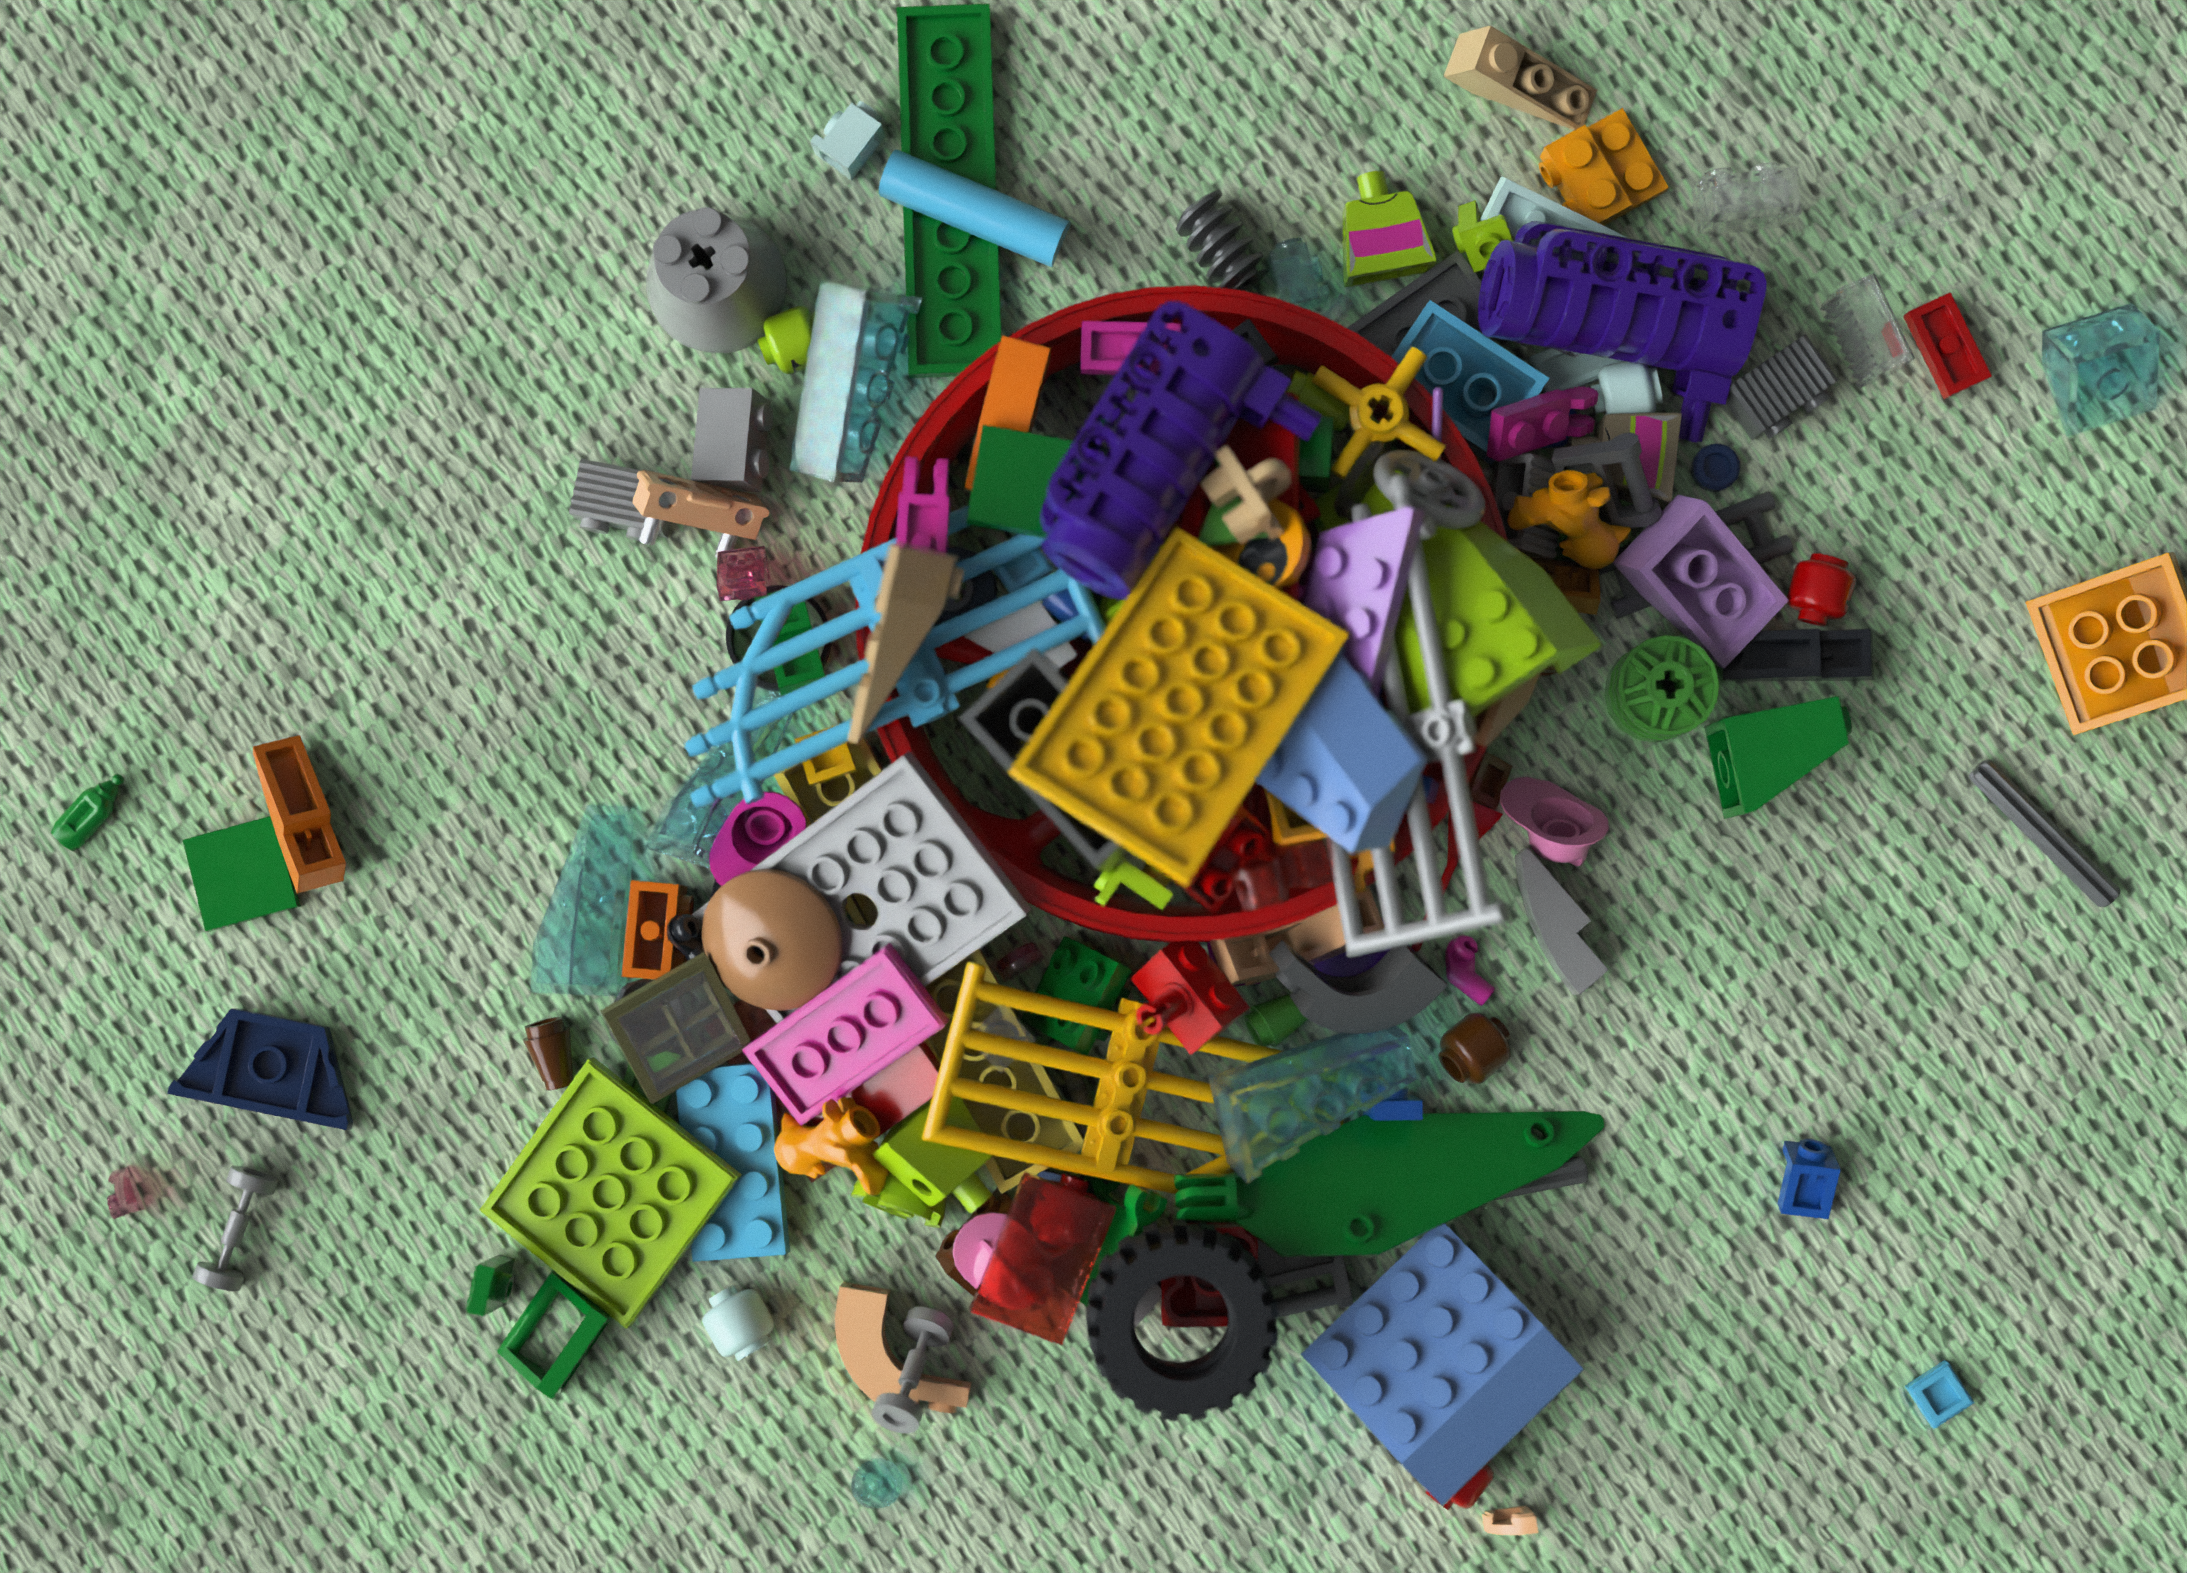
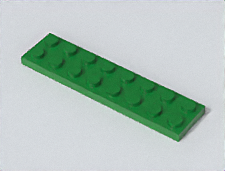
M990 4L897 7L901 151L997 191ZM903 206L909 378L957 377L959 373L991 347L1001 342L1002 339L999 245Z

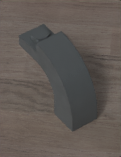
M1283 940L1269 953L1279 968L1275 976L1292 992L1289 996L1301 1014L1321 1027L1342 1033H1372L1397 1026L1424 1010L1448 986L1437 971L1408 945L1391 948L1372 968L1361 974L1349 977H1336L1319 971Z

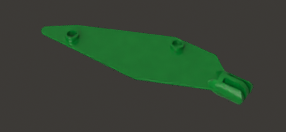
M1586 1111L1424 1113L1423 1120L1375 1121L1367 1115H1363L1237 1173L1175 1175V1188L1180 1190L1175 1194L1176 1207L1180 1209L1176 1215L1177 1219H1185L1187 1224L1199 1223L1200 1221L1204 1223H1237L1281 1257L1380 1255L1558 1170L1602 1131L1604 1119L1599 1114ZM1531 1130H1539L1543 1134L1544 1140L1534 1138Z

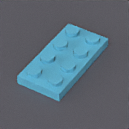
M752 1063L719 1065L676 1090L679 1125L742 1174L691 1244L692 1262L786 1255L790 1252L783 1170L778 1164L774 1153V1145L779 1136L775 1092Z

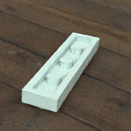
M1502 176L1480 218L1482 221L1497 215H1504L1513 237H1516L1518 230L1523 225L1531 221H1541L1626 237ZM1541 233L1539 238H1531L1529 244L1538 246L1542 239ZM1555 246L1553 251L1559 253V247ZM1572 249V259L1583 261L1584 252ZM1607 252L1605 261L1618 264L1619 255ZM1633 260L1632 266L1646 269L1647 263ZM1660 266V274L1665 266Z

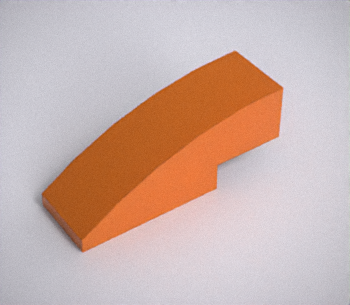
M1002 336L976 434L965 489L972 491L983 425L1032 433L1039 409V399L1051 361L1050 348Z
M300 735L253 746V755L267 807L296 892L301 893L344 881L346 862L330 824L331 812Z

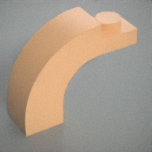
M1366 888L1367 891L1356 893L1364 934L1385 929L1370 888ZM1338 904L1307 919L1266 932L1209 941L1219 969L1232 985L1245 983L1248 986L1276 978L1275 974L1279 971V968L1269 953L1282 940L1312 965L1346 952Z
M843 1282L839 1286L836 1304L835 1334L844 1366L857 1386L874 1402L883 1393L899 1394L902 1386L898 1381L904 1365L891 1351L885 1333V1321L891 1290ZM921 1374L917 1388L911 1389L908 1398L920 1404V1400L928 1401V1408L934 1411L956 1413L957 1407H967L972 1382Z

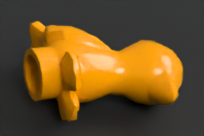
M1566 470L1554 474L1549 479V488L1544 487L1536 490L1532 497L1517 496L1507 519L1508 525L1514 530L1547 524L1559 533L1567 535V540L1559 543V547L1564 549L1562 555L1573 559L1584 568L1595 570L1604 568L1615 560L1619 552L1620 543L1627 539L1631 531L1630 527L1609 525L1599 518V507L1611 499V494L1609 492L1610 488L1600 487L1603 484V480L1595 472L1584 474L1574 470Z
M842 1097L838 1100V1104L830 1098L822 1104L825 1119L814 1127L804 1124L801 1126L792 1115L787 1112L784 1113L781 1120L782 1131L774 1145L776 1160L784 1170L792 1174L807 1175L816 1179L818 1174H826L823 1165L826 1161L836 1166L850 1168L858 1177L867 1194L878 1195L881 1193L885 1186L886 1177L890 1172L872 1156L879 1149L877 1142L874 1140L880 1134V1126L875 1116L869 1110L857 1105L852 1097Z

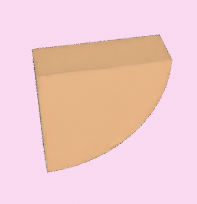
M1527 1505L1489 1510L1482 1514L1484 1531L1497 1535L1538 1533L1536 1515Z

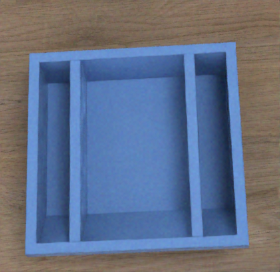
M1446 1224L1428 1231L1301 1353L1305 1360L1401 1465L1442 1506L1463 1488L1584 1370L1548 1329Z

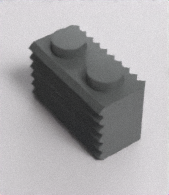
M1805 334L1732 383L1726 404L1751 440L1763 432L1768 439H1771L1793 423L1788 415L1802 406L1809 413L1831 398L1827 389L1836 383L1838 379Z

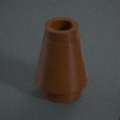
M562 1017L548 1018L525 1026L527 1037L523 1041L545 1084L546 1090H556L569 1086L573 1080L570 1027L564 1026Z

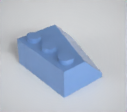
M1342 646L1255 781L1349 852L1356 853L1390 846L1427 761V757L1392 711H1384L1369 691L1373 685L1362 671H1354L1343 656L1346 650Z

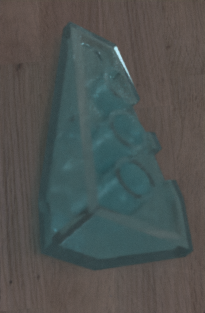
M758 687L755 691L752 710L781 697V693ZM794 713L750 732L755 762L777 752ZM732 741L719 747L713 746L710 748V751L702 756L665 802L645 847L652 851L710 869L709 853L714 839L733 808L744 798L742 790L723 799L719 797L716 799V802L707 806L696 808L690 794L699 787L706 784L712 785L715 780L737 771Z
M587 805L533 943L530 992L617 996L620 989L626 985L627 977L621 976L630 882L632 880L635 807Z

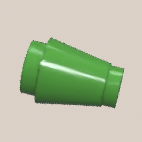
M1291 993L1251 1006V1012L1243 1016L1244 1024L1256 1045L1265 1047L1271 1045L1273 1048H1276L1309 1020L1301 1014L1289 996Z

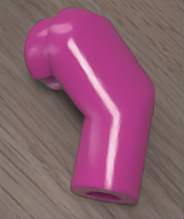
M1462 935L1452 939L1445 950L1446 977L1451 984L1482 1006L1491 996L1495 987L1475 972V953L1478 952V945L1472 937Z

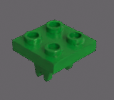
M1064 935L1058 949L1053 953L1050 964L1034 993L1111 1010L1118 996L1125 999L1129 997L1131 991L1123 988L1132 970ZM1025 1011L1021 1018L1025 1023L1084 1055L1089 1054L1096 1038L1105 1042L1109 1035L1101 1030L1102 1028Z

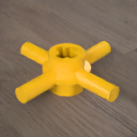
M1411 347L1387 384H1372L1361 390L1323 365L1320 367L1311 382L1350 407L1349 421L1355 432L1330 469L1334 475L1346 481L1371 443H1387L1395 438L1402 440L1432 461H1437L1446 445L1408 421V405L1403 397L1406 389L1427 359V356L1422 351ZM1377 404L1387 409L1386 419L1382 418L1380 423L1370 419L1372 409L1375 410Z

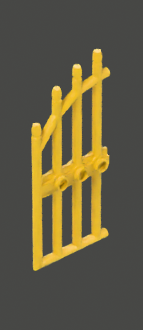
M967 962L922 1140L1176 1194L1180 1190L1175 1188V1174L1128 1164L1135 1136L1221 1155L1186 1174H1228L1250 1162L1259 1163L1283 1152L1281 1148L1270 1145L1294 1122L1313 1127L1319 1125L1320 1128L1327 1130L1343 1125L1344 1119L1340 1114L1329 1110L1320 1111L1319 1108L1307 1106L1305 1103L1318 1079L1339 1084L1344 1082L1345 1085L1352 1087H1365L1368 1082V1073L1359 1068H1345L1342 1064L1326 1061L1331 1047L1312 1043L1308 1056H1303L1218 1036L1198 1051L1299 1074L1286 1101L1154 1071L1153 1067L1160 1042L1179 1047L1184 1046L1168 1026L1155 1035L1143 1030V1028L1155 1021L1151 1017L1141 1025L1138 1024L1136 1013L1138 1008L1145 1004L1144 1002L1121 998L1118 1012L983 981L987 966ZM981 1000L1110 1030L1112 1035L1106 1058L1101 1059L971 1029L977 1002ZM965 1048L1100 1078L1093 1107L958 1077ZM1150 1089L1265 1115L1271 1118L1248 1141L1141 1118L1147 1090ZM956 1096L1088 1125L1081 1154L946 1125L952 1098Z

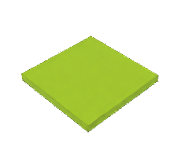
M592 1057L585 1062L479 1211L627 1329L633 1325L742 1174L658 1107L651 1104L649 1100L605 1065Z

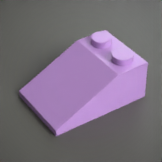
M1677 495L1662 510L1660 520L1652 525H1648L1613 561L1614 565L1642 597L1690 641L1702 647L1710 659L1723 669L1789 601L1710 505L1704 500L1683 495Z

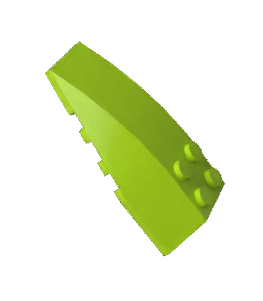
M1379 458L1313 501L1321 514L1318 519L1313 521L1318 535H1320V532L1353 523L1352 509L1356 505L1367 504L1372 517L1395 511L1394 504L1381 492L1374 478V467ZM1396 470V471H1395V472L1399 473L1400 475H1406V476L1408 477L1407 474H1405V473H1403V472H1401V471H1399V470ZM1448 504V505H1445L1446 508H1452V509H1454V508H1453L1451 505H1449V504ZM1481 521L1473 526L1462 529L1436 526L1435 535L1421 541L1452 703L1466 700L1468 714L1472 715L1473 722L1475 715L1551 664L1561 674L1601 647L1600 640L1542 567ZM1407 579L1394 635L1409 714L1412 715L1432 709ZM1382 680L1381 688L1384 691V685Z

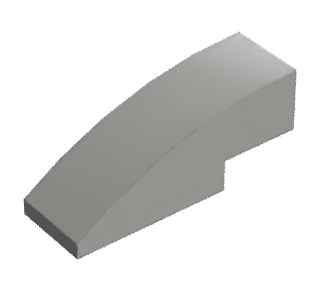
M1522 849L1515 855V864L1526 915L1538 944L1553 970L1572 995H1580L1608 971V968L1577 934L1591 920L1530 849Z

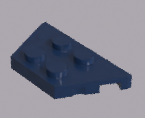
M231 1008L217 1025L216 1033L212 1038L205 1041L193 1055L195 1059L181 1077L174 1080L168 1087L167 1094L343 1130H350L353 1126V1118L330 1027Z

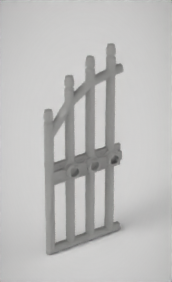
M1393 476L1390 489L1392 499L1396 502L1394 510L1406 507L1415 508L1414 502L1410 499L1412 491L1407 476ZM1367 504L1356 505L1352 509L1353 523L1372 517ZM1430 516L1422 518L1408 575V584L1432 709L1412 715L1409 714L1395 635H1393L1385 666L1383 685L1388 712L1392 711L1427 757L1425 765L1440 760L1443 762L1470 909L1447 914L1420 775L1406 808L1427 919L1405 924L1391 847L1371 849L1385 929L1364 934L1349 852L1331 837H1326L1346 951L1349 958L1503 923L1510 919V910L1507 903L1501 901L1491 904L1462 757V754L1476 751L1473 740L1476 732L1473 717L1468 714L1466 700L1453 703L1451 700L1421 541L1434 536L1436 533L1435 522Z

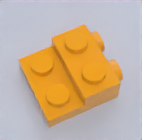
M1623 108L1589 127L1585 124L1544 147L1540 155L1542 160L1539 163L1540 173L1550 188L1558 187L1565 199L1562 206L1603 226L1665 193L1669 189L1668 184Z

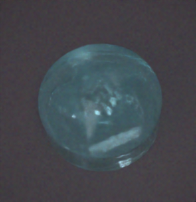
M882 1458L871 1459L861 1464L854 1472L851 1482L852 1492L855 1499L862 1506L869 1509L884 1508L891 1505L899 1497L902 1489V1477L898 1468L892 1462Z

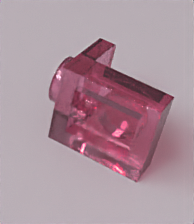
M765 546L717 551V591L720 601L748 600L753 597L768 596V586H772Z

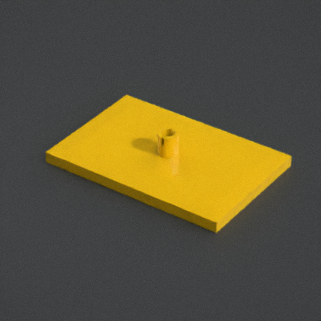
M1176 527L1011 767L1009 774L1187 886L1346 642L1349 634Z

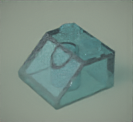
M2132 303L2042 330V366L2066 436L2156 409L2160 330Z

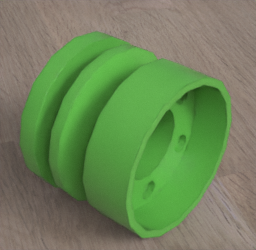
M1663 635L1645 640L1616 660L1606 678L1604 697L1608 713L1620 730L1637 740L1656 743L1688 733L1706 721L1717 703L1720 683L1715 664L1702 647L1687 638ZM1664 677L1666 684H1674L1675 691L1667 696L1664 690H1657L1656 683L1664 679Z

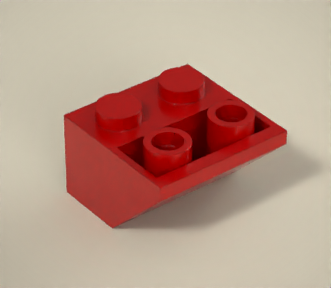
M1239 805L1187 886L1152 864L1150 865L1171 879V882L1212 913L1216 914L1270 843L1272 832L1242 805Z

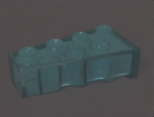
M1397 1026L1372 1033H1339L1208 1076L1227 1164L1246 1183L1261 1176V1170L1279 1158L1285 1161L1300 1152L1299 1146L1320 1133L1326 1136L1341 1127L1340 1121L1359 1109L1365 1112L1417 1080L1409 1035Z

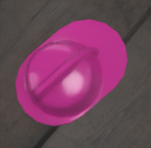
M773 791L763 792L764 797L762 799L746 804L745 798H743L733 808L714 839L709 853L710 870L718 884L723 886L733 877L750 871L806 829V818L803 812L788 796Z

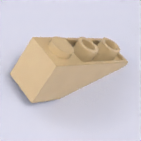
M1491 25L1459 34L1443 76L1470 93L1572 130L1585 125L1597 89Z

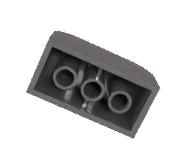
M1033 648L969 708L960 719L1010 773L1011 767L1061 696L1071 678L1048 656ZM1013 777L1096 869L1109 872L1130 852L1127 848Z

